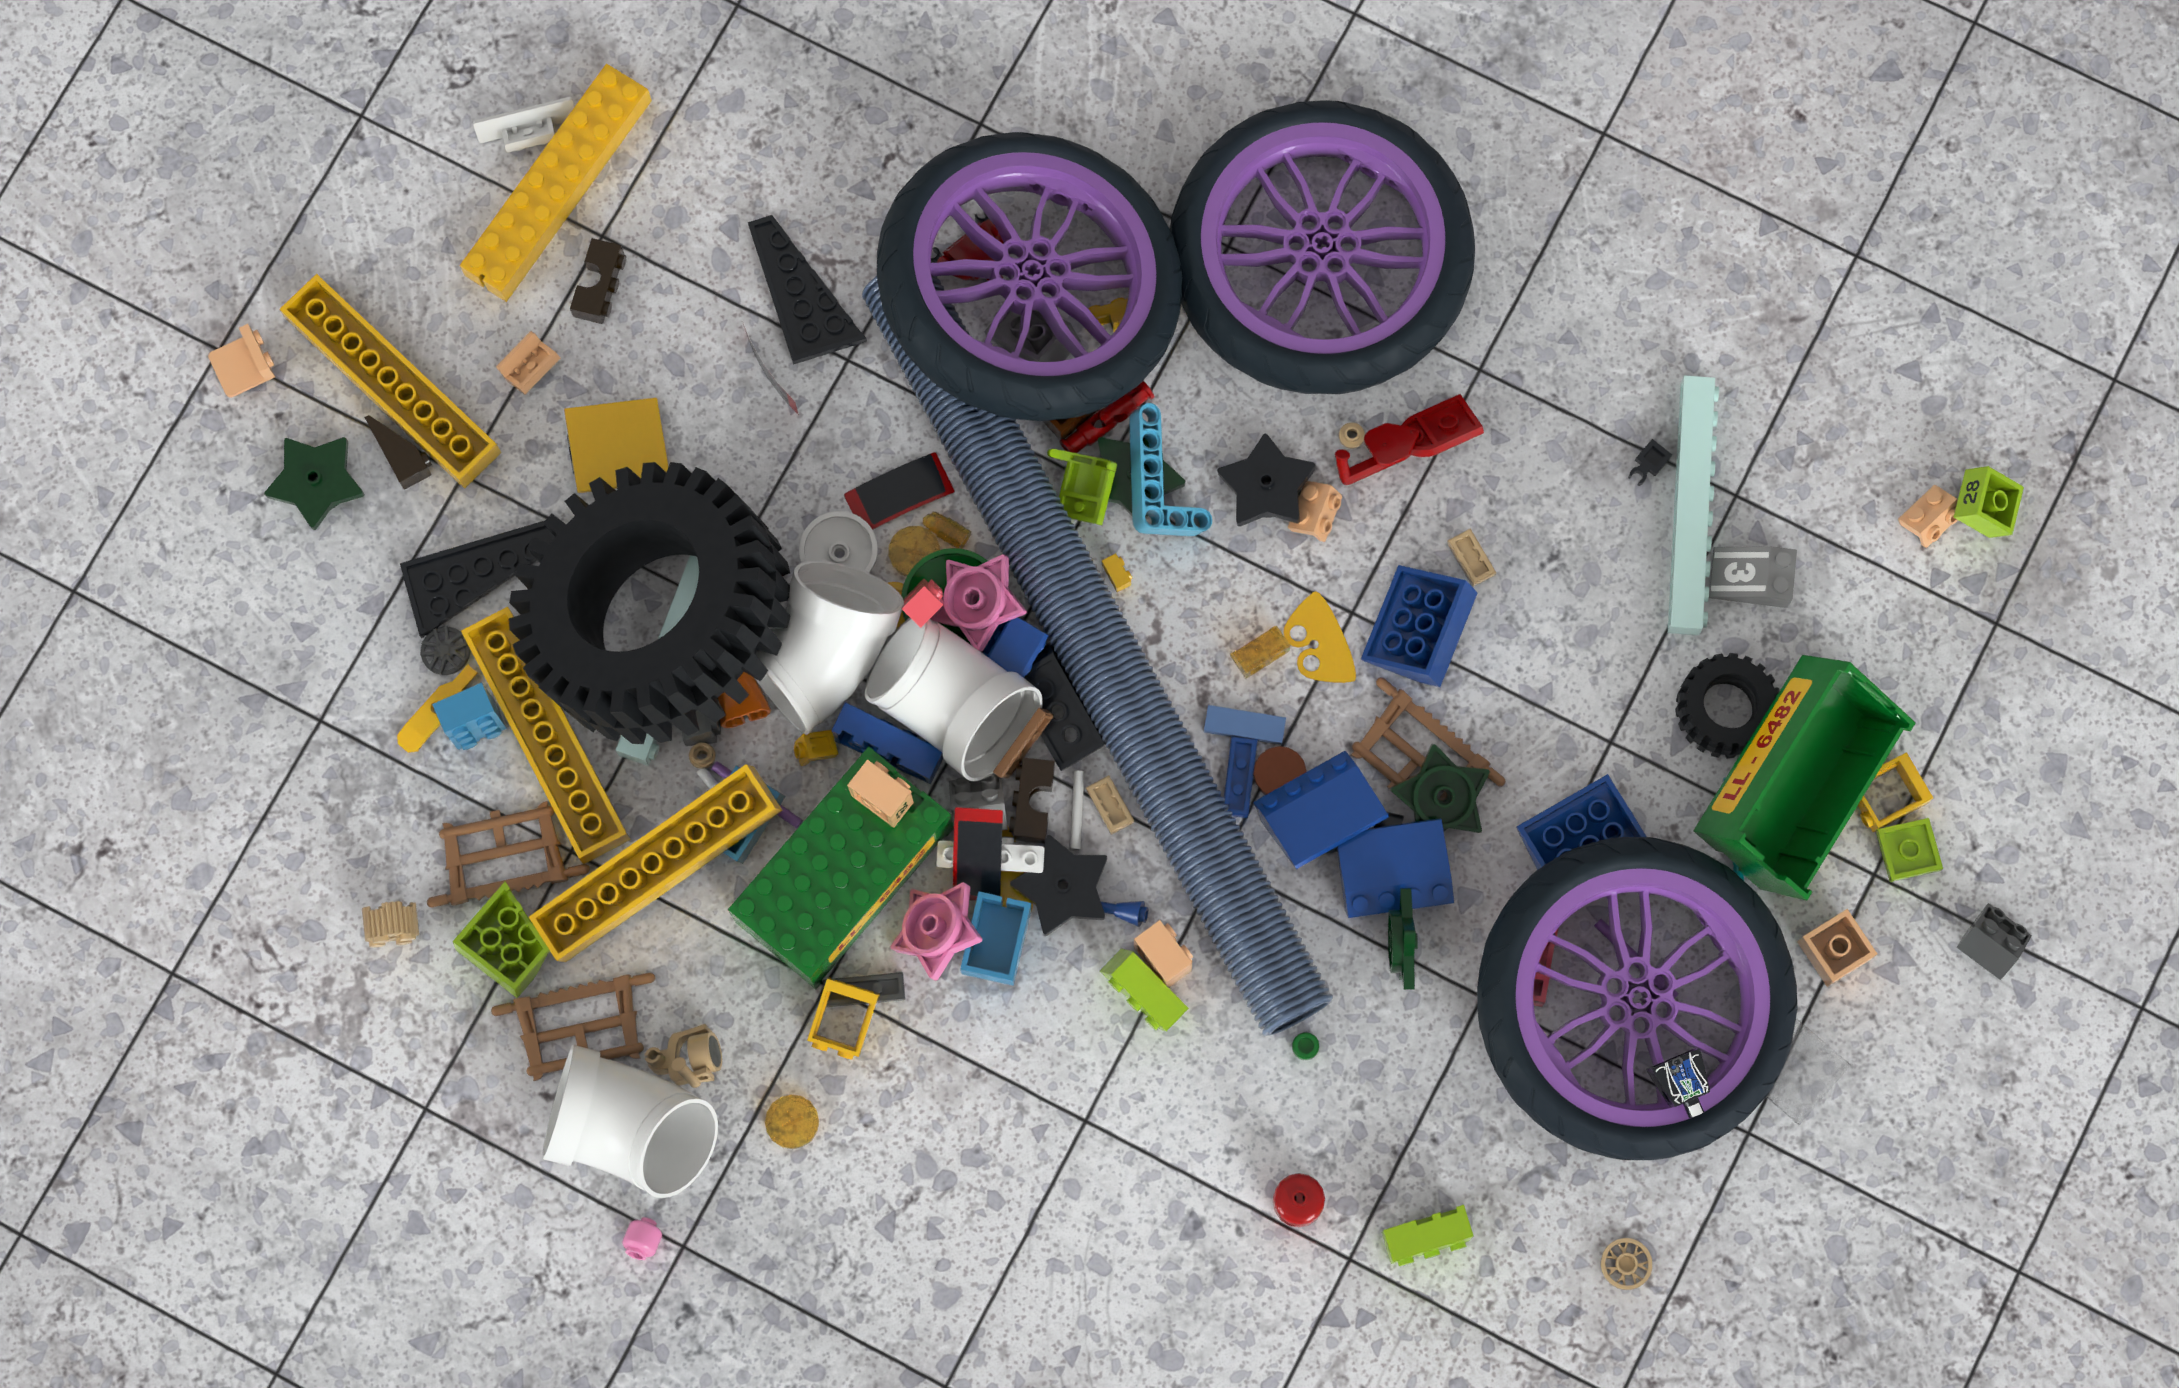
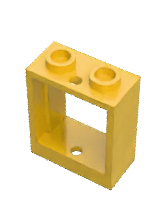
M1907 752L1883 764L1874 779L1896 768L1915 802L1878 820L1865 796H1863L1858 804L1861 811L1860 817L1863 824L1867 828L1870 827L1873 833L1877 829L1883 828L1925 806L1933 799L1932 794Z
M828 977L807 1041L813 1042L811 1047L822 1051H827L829 1047L838 1050V1056L851 1060L853 1056L859 1057L880 994ZM831 991L869 1003L855 1046L818 1035Z

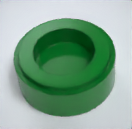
M1308 1032L1298 1034L1292 1043L1293 1053L1301 1060L1314 1058L1319 1051L1318 1039L1315 1035Z

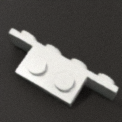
M566 97L473 121L479 143L503 138L507 153L520 151L524 148L549 143L555 135L554 125L563 123L575 106L572 97Z
M1002 837L1001 871L1042 873L1044 870V846L1020 845V842H1014V837ZM938 841V867L953 868L954 841Z

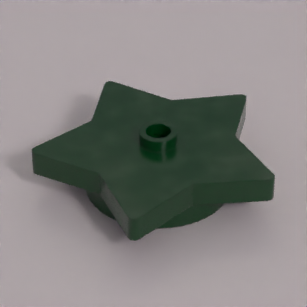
M345 437L317 447L285 438L284 469L264 492L265 496L269 499L297 506L312 530H316L329 511L340 503L358 499L365 495L347 472L348 440ZM318 476L316 481H311L314 477Z
M1099 437L1100 457L1117 463L1108 502L1123 506L1132 516L1130 443ZM1143 438L1144 445L1149 448V442ZM1163 460L1164 495L1184 487L1186 481ZM1144 463V469L1150 473L1148 465ZM1145 489V495L1150 499V492Z
M1431 744L1419 773L1392 786L1390 791L1414 811L1415 822L1441 818L1444 831L1451 828L1481 833L1482 827L1476 799L1490 771L1484 768L1456 766L1437 745ZM1440 790H1444L1447 794L1444 800L1437 798Z
M1400 888L1399 910H1389L1388 913L1390 973H1399V980H1402L1404 990H1415L1414 953L1415 949H1418V936L1413 920L1411 888Z

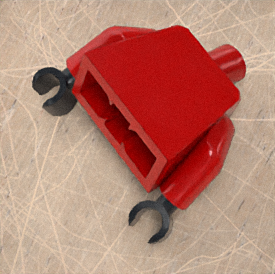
M984 213L985 218H979L975 214V222L984 231L1004 244L998 230L988 216ZM966 234L942 252L945 256H942L937 247L932 248L933 252L937 255L931 258V263L963 259L994 261L975 245ZM952 275L965 281L979 279V277Z

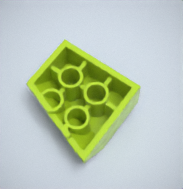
M506 882L499 887L453 940V945L458 953L516 998L521 995L536 977L550 951Z

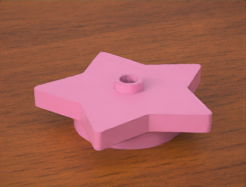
M1002 554L977 567L947 560V585L943 595L944 605L930 619L941 624L960 627L971 645L982 652L999 624L1027 613L1023 605L1008 588L1009 557Z
M963 882L941 894H929L915 889L910 890L909 909L903 919L902 931L890 948L898 953L917 956L928 976L935 981L939 979L955 953L978 944L983 940L968 918L970 886Z

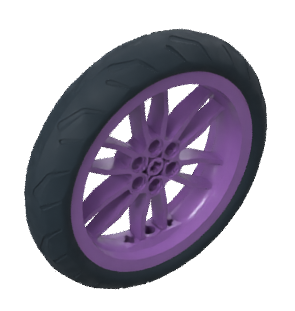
M1330 100L1296 102L1267 109L1231 128L1203 153L1192 168L1181 188L1171 217L1170 231L1179 254L1183 277L1181 305L1198 335L1232 367L1263 384L1297 393L1345 394L1356 392L1384 383L1412 368L1431 352L1456 321L1466 300L1474 272L1475 237L1470 210L1464 191L1448 164L1433 147L1406 124L1377 110L1347 102ZM1333 157L1340 158L1350 164L1339 181L1328 211H1317L1307 182L1294 163V159ZM1281 163L1285 164L1300 191L1305 210L1297 213L1280 196L1265 173L1266 170ZM1360 170L1368 177L1376 179L1367 195L1346 214L1339 210L1338 207L1343 192L1354 173ZM1256 177L1259 179L1274 207L1293 229L1286 230L1263 225H1225V221L1235 199L1245 186ZM1383 184L1403 194L1410 204L1419 228L1381 227L1360 231L1351 230L1355 222L1370 207ZM1312 222L1315 227L1307 229L1302 224ZM1336 222L1341 225V228L1331 229L1329 224ZM1222 237L1257 238L1281 244L1283 248L1261 253L1222 254L1221 243ZM1419 239L1422 241V257L1384 255L1361 249L1362 245L1385 240ZM1299 243L1302 248L1300 250H1293L1289 245ZM1348 243L1351 244L1354 247V249L1351 251H1346L1341 246L1343 244ZM1322 244L1326 245V247H1322V249L1317 248L1321 247ZM1286 262L1293 264L1273 287L1259 311L1238 298L1224 266L1259 267ZM1355 263L1384 269L1417 268L1420 270L1408 297L1388 317L1385 315L1371 288L1350 264ZM1311 264L1315 267V270L1308 272L1302 266ZM1335 264L1338 265L1341 268V270L1338 272H1333L1328 267L1330 265ZM1295 280H1299L1301 283L1306 284L1301 300L1288 323L1283 325L1277 319L1268 316L1267 313L1277 298ZM1346 280L1364 298L1379 321V325L1363 333L1359 330L1343 301L1339 288L1340 283ZM1324 281L1327 283L1337 313L1352 336L1338 339L1305 338L1293 331L1306 309L1316 282Z
M1012 132L982 136L953 146L931 159L905 184L895 197L881 228L877 249V281L880 299L887 322L902 349L918 368L941 389L968 405L1001 417L1032 421L1074 418L1092 413L1112 404L1142 383L1156 367L1171 342L1179 319L1183 278L1181 263L1173 235L1156 203L1124 169L1098 152L1063 138L1025 132ZM1019 191L1041 195L1040 202L1032 219L1028 241L1020 239L1005 213L988 194ZM974 199L995 225L1004 244L984 231L960 206ZM1049 199L1058 205L1068 206L1067 209H1069L1064 223L1051 240L1040 236L1042 211L1046 201ZM1075 210L1082 212L1095 222L1115 246L1091 248L1063 256L1058 255L1055 251L1069 228ZM949 216L953 217L971 241L994 261L963 259L931 263L934 240ZM1034 252H1040L1043 256H1038ZM1009 254H1014L1018 258H1012ZM1122 260L1127 275L1097 276L1071 272V270L1087 264ZM1051 271H1056L1060 275H1054ZM965 275L986 278L990 281L967 288L936 291L931 276ZM1000 275H1005L1010 280H1005ZM1129 288L1126 310L1115 332L1112 335L1108 334L1090 310L1067 290L1101 291ZM1042 292L1049 293L1052 297H1047ZM1001 295L1005 299V302L992 321L984 343L967 334L953 320L943 304L969 303ZM1017 295H1023L1026 299H1021ZM1056 307H1059L1077 320L1101 346L1088 353L1065 325ZM1032 310L1040 311L1055 337L1073 355L1074 359L1057 362H1034L1019 357L1029 331ZM1009 311L1021 315L1018 342L1014 352L1012 351L1011 353L1003 348L992 346L993 343H990L995 330Z
M1653 837L1610 838L1582 845L1560 855L1535 871L1514 892L1495 921L1485 943L1477 986L1478 1021L1485 1048L1495 1072L1515 1103L1542 1128L1564 1142L1589 1153L1620 1160H1658L1689 1153L1710 1145L1743 1122L1771 1091L1784 1067L1792 1044L1798 1010L1797 984L1789 950L1779 924L1759 895L1732 869L1709 855L1683 844ZM1636 892L1639 894L1641 934L1637 957H1630L1621 932L1617 895L1620 893ZM1650 894L1672 899L1690 908L1703 925L1702 929L1678 944L1656 968L1650 965L1652 940ZM1603 897L1608 899L1610 934L1619 964L1616 971L1612 970L1588 951L1555 935L1556 930L1577 910ZM1704 936H1709L1714 946L1720 951L1718 953L1719 956L1697 971L1675 979L1669 969L1689 947ZM1551 942L1578 956L1601 975L1597 984L1571 979L1541 965L1539 961L1547 943ZM1726 960L1738 976L1740 987L1738 1024L1709 1010L1681 1003L1673 998L1674 989L1705 976ZM1633 963L1640 967V975L1637 978H1633L1629 973V968ZM1536 972L1565 986L1599 995L1602 1001L1601 1006L1566 1022L1546 1036L1537 1023L1534 1012L1533 992ZM1657 975L1661 976L1665 981L1662 990H1658L1654 986V978ZM1611 978L1615 979L1619 986L1614 994L1607 989V983ZM1633 993H1641L1642 998L1639 999L1641 1003L1633 1002L1632 998L1635 997ZM1660 1002L1664 1003L1667 1007V1014L1663 1018L1656 1013V1006ZM1613 1006H1617L1621 1011V1016L1617 1021H1614L1609 1015V1011ZM1678 1011L1701 1016L1733 1031L1735 1035L1727 1053L1724 1054L1700 1042L1674 1022ZM1599 1017L1605 1025L1602 1031L1584 1050L1569 1061H1565L1561 1053L1553 1045L1556 1043L1554 1040L1577 1025ZM1637 1018H1641L1645 1022V1029L1641 1033L1637 1032L1634 1028V1022ZM1659 1025L1688 1046L1695 1049L1699 1048L1701 1052L1718 1059L1720 1062L1707 1077L1710 1092L1698 1097L1704 1113L1689 1118L1683 1104L1677 1107H1670L1657 1087V1103L1636 1104L1633 1065L1637 1039H1645L1653 1066L1663 1062L1656 1034V1028ZM1619 1028L1625 1032L1622 1060L1625 1092L1624 1103L1600 1097L1581 1087L1570 1071L1571 1068L1595 1053Z

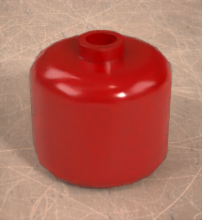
M1301 1173L1288 1175L1279 1182L1274 1191V1211L1279 1219L1289 1226H1309L1319 1218L1324 1209L1325 1195L1323 1188L1310 1175Z

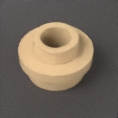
M1347 423L1341 427L1339 440L1343 446L1351 449L1357 448L1364 441L1365 432L1359 424ZM1350 431H1354L1357 434V436L1355 438H1349L1347 436V433Z
M697 743L690 749L689 760L696 768H707L715 761V751L707 743ZM700 754L707 755L705 759H698Z

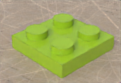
M1929 818L1876 830L1889 882L1943 870Z

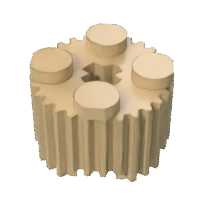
M399 901L381 903L382 906L375 910H371L370 906L362 908L365 941L369 942V947H382L386 945V942L396 941V945L411 944L412 940H415L416 936L419 935L416 903L411 902L405 907Z

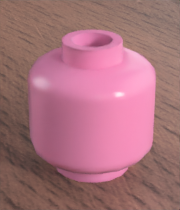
M643 1217L641 1220H634L629 1224L622 1241L627 1255L638 1260H645L646 1257L654 1256L662 1238V1232L656 1227L657 1223L654 1220Z

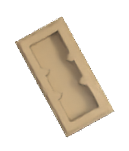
M1471 528L1447 541L1472 587L1496 575V571Z
M1109 775L1086 787L1090 798L1111 835L1134 823L1132 815Z

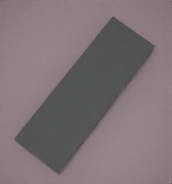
M903 972L836 978V980L879 993L877 1003L905 1000ZM827 979L823 980V989ZM831 991L826 1007L869 1003Z

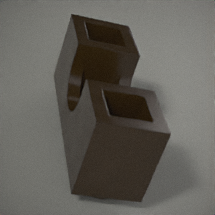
M591 238L584 262L588 270L599 273L601 278L592 287L577 285L570 311L575 318L603 324L605 317H609L611 313L612 302H610L612 293H616L618 290L619 279L617 277L619 270H623L625 267L626 255H624L621 245Z
M1023 757L1022 765H1017L1015 780L1020 781L1019 791L1014 790L1012 806L1017 807L1016 817L1011 816L1009 832H1013L1014 840L1045 844L1049 820L1048 813L1034 810L1029 802L1031 797L1037 792H1052L1055 761Z

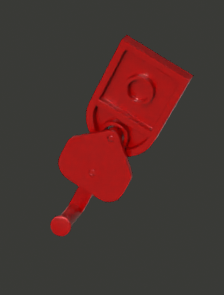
M1458 394L1408 417L1402 425L1384 423L1369 430L1364 436V442L1372 454V458L1349 467L1348 459L1350 458V453L1343 449L1337 450L1335 458L1340 481L1344 485L1353 484L1404 461L1411 455L1416 457L1437 455L1483 434V426L1462 395Z

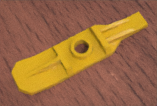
M467 665L452 682L440 685L398 733V745L408 753L418 752L426 740L441 725L432 704L463 691L478 672Z

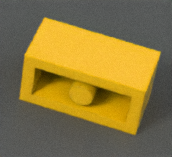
M1115 553L1101 561L1102 567L1116 592L1131 586L1133 578L1129 571H1125L1123 567L1125 563L1121 556L1118 557Z

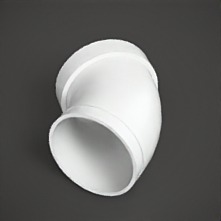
M808 561L795 567L790 581V592L787 599L789 603L785 609L790 614L788 628L771 629L782 643L778 655L759 650L755 654L768 669V672L761 681L756 678L754 679L786 719L805 735H808L815 726L823 723L838 710L861 684L874 665L887 636L893 634L896 630L902 612L901 608L904 605V600L899 592L882 579L851 566L827 561Z
M909 618L894 632L872 666L865 686V698L868 702L877 705L882 711L907 726L941 751L945 762L969 781H979L993 775L994 769L1038 708H1042V694L1035 686L1020 674L1007 672L968 642L931 619L920 628Z
M572 1045L552 1106L542 1159L568 1166L571 1165L572 1161L582 1163L618 1176L654 1197H670L691 1185L707 1165L717 1140V1115L714 1108L708 1102L665 1079L616 1061L601 1058L600 1051Z

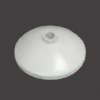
M834 511L817 517L807 526L800 540L799 555L801 563L808 561L834 562L870 573L877 560L878 545L872 528L865 520L849 512ZM838 551L845 553L842 558H837L835 554Z

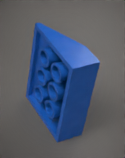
M1398 565L1361 660L1416 682L1441 687L1478 594L1477 591L1463 579Z
M1346 751L1341 752L1254 801L1262 824L1296 869L1389 817L1364 775Z
M1608 774L1516 826L1537 870L1560 855L1582 845L1610 838L1647 837Z
M1441 818L1369 828L1337 846L1344 909L1348 918L1388 913L1389 910H1399L1400 888H1411L1412 909L1454 903L1452 877Z

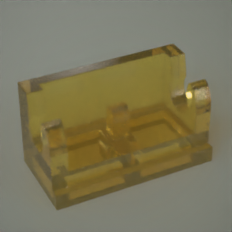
M1274 626L1237 651L1232 652L1230 657L1245 679L1290 652L1291 645L1279 628Z

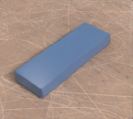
M1208 705L1204 732L1229 737L1258 739L1260 742L1282 745L1286 717Z

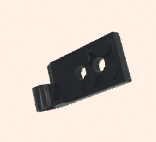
M1050 642L1047 643L1044 649L1038 653L1032 664L1031 671L1024 678L1041 692L1043 709H1047L1052 713V708L1056 704H1060L1064 708L1063 717L1059 720L1053 717L1040 735L1060 771H1063L1105 746L1106 742L1102 740L1099 728L1095 727V721L1091 720V715L1088 714L1087 708L1084 707V702L1080 700V695L1076 693V688L1069 679V674L1065 672V667L1062 666L1061 660L1058 659V653L1054 652V646H1051ZM1069 727H1073L1077 731V738L1074 742H1069L1065 738V731Z

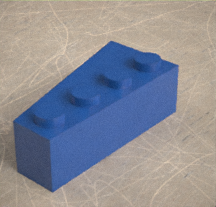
M846 702L832 728L835 742L861 754L869 746L897 770L929 784L932 783L943 760V753L929 742L917 738V735L913 732L894 727L890 722L878 719Z

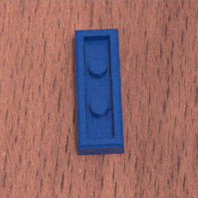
M1231 736L1224 804L1229 805L1228 811H1232L1233 817L1248 818L1258 739Z

